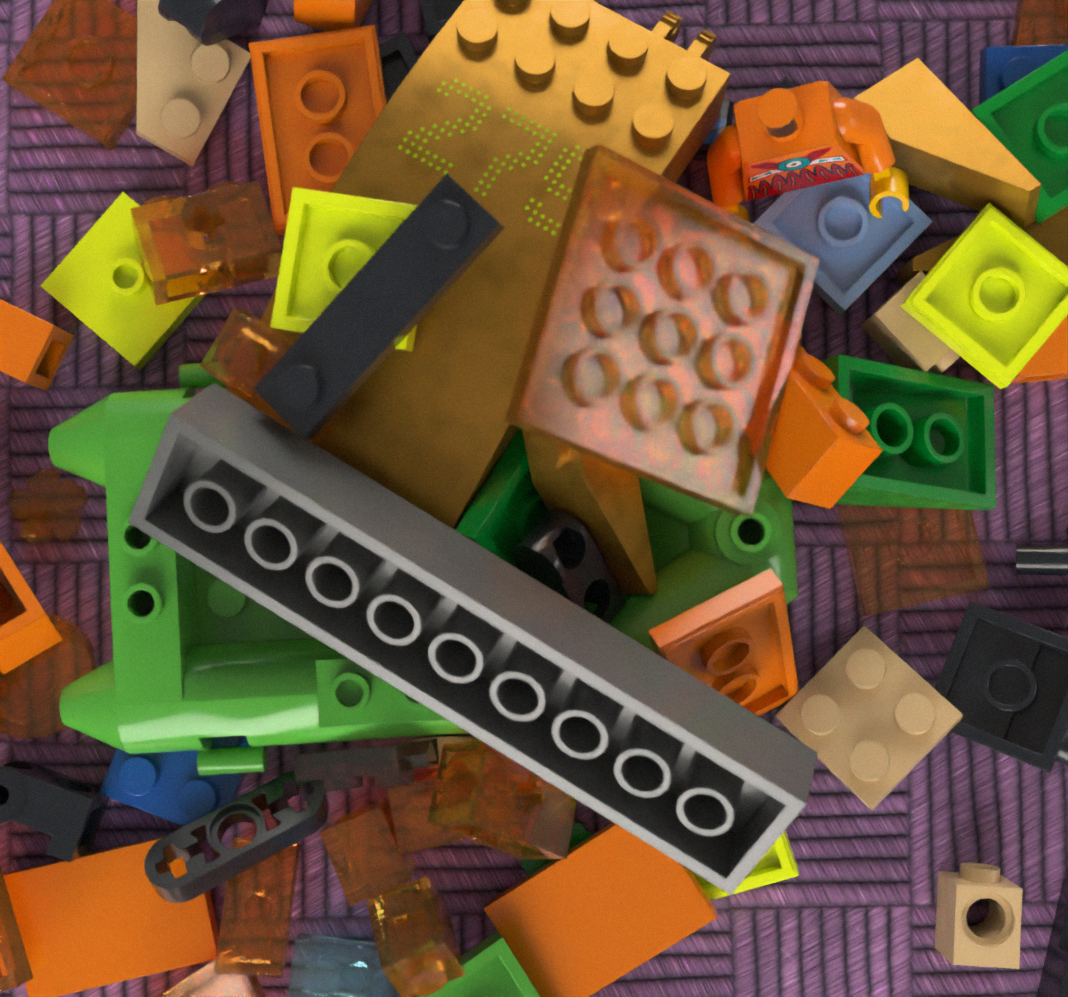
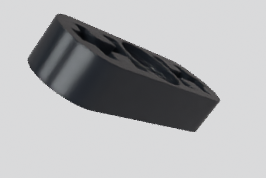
M304 770L287 772L158 840L148 851L144 864L145 873L156 893L168 902H187L317 832L325 824L329 815V802L321 780L313 773ZM297 795H300L302 800L307 801L308 805L307 809L299 813L290 806L288 801ZM267 809L270 810L273 820L275 819L277 827L269 830L262 813ZM248 822L257 827L256 835L248 845L238 849H230L222 845V837L232 825ZM207 841L216 857L210 863L201 847V844ZM182 858L188 872L181 877L175 878L172 874L170 863L175 859Z

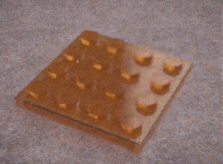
M600 143L586 149L582 157L504 422L731 514L753 515L820 259Z

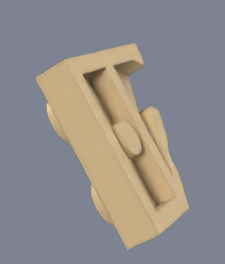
M137 0L136 135L193 166L250 61V53L228 39L205 46L192 37L184 26L176 21H167L159 15V0Z

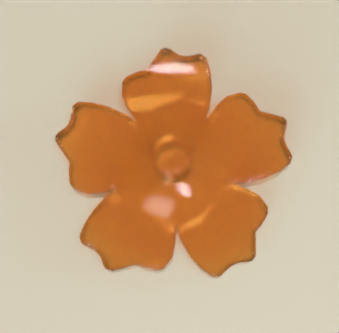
M39 468L36 475L27 481L31 491L12 490L11 498L7 501V504L13 509L16 519L26 520L19 535L26 538L28 543L50 542L54 538V533L62 541H69L73 536L78 535L82 516L80 513L70 510L79 509L87 503L88 500L85 496L84 487L76 486L71 480H65L61 483L59 473L55 469L45 470Z

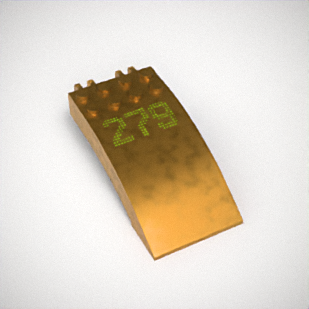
M464 0L394 92L353 154L331 193L419 205L439 181L448 174L486 209L504 229L417 324L413 352L394 349L313 439L307 440L456 530L520 428V415L533 411L619 267L717 123L731 73L708 62L718 37L704 29L693 40L688 50L674 44L680 32L682 18L669 10L662 16L653 30L649 31L598 4V0ZM275 289L226 390L297 433L254 390L255 386L302 335L300 333L270 328L276 294Z

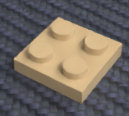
M863 626L775 717L801 743L818 752L817 759L872 811L962 719L963 714L866 626Z

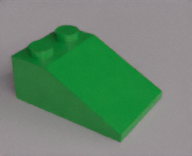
M840 354L821 361L834 374L835 380L831 384L839 395L852 402L867 416L869 425L866 427V430L883 450L835 504L963 510L996 509L994 385Z

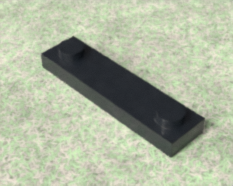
M446 174L255 386L254 390L303 439H313L502 232L504 227L452 177Z

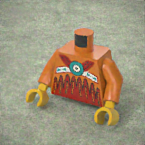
M817 81L789 89L775 88L764 95L737 102L733 105L734 124L726 126L711 143L707 151V167L712 202L715 206L719 207L712 216L715 244L720 251H724L723 236L731 231L744 233L746 248L752 244L753 234L749 213L743 205L739 204L744 199L745 201H751L867 173L872 174L869 181V208L873 216L877 218L883 217L882 198L887 196L900 199L904 212L909 208L908 176L903 170L891 167L896 160L880 113L869 103L843 97L829 81Z

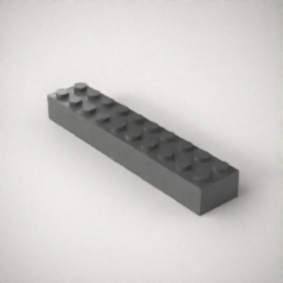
M214 382L170 414L128 523L731 895L807 805L818 754L815 750L307 439H303L299 434Z

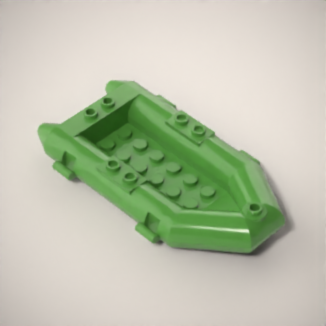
M564 357L556 370V376L551 378L533 410L571 397L624 394L658 590L651 595L622 594L626 602L609 625L654 652L648 630L770 568L784 586L786 605L799 597L792 499L786 498L750 444L598 363L565 365ZM240 360L180 364L179 381L181 388L112 393L51 429L48 447L53 465L106 488L113 659L62 688L59 709L64 725L130 754L198 750L197 768L200 776L266 772L267 746L470 734L128 523L170 414L195 396V388H206L213 382L220 387H227ZM584 602L585 610L591 614L598 606V604ZM246 736L250 746L212 749V737Z

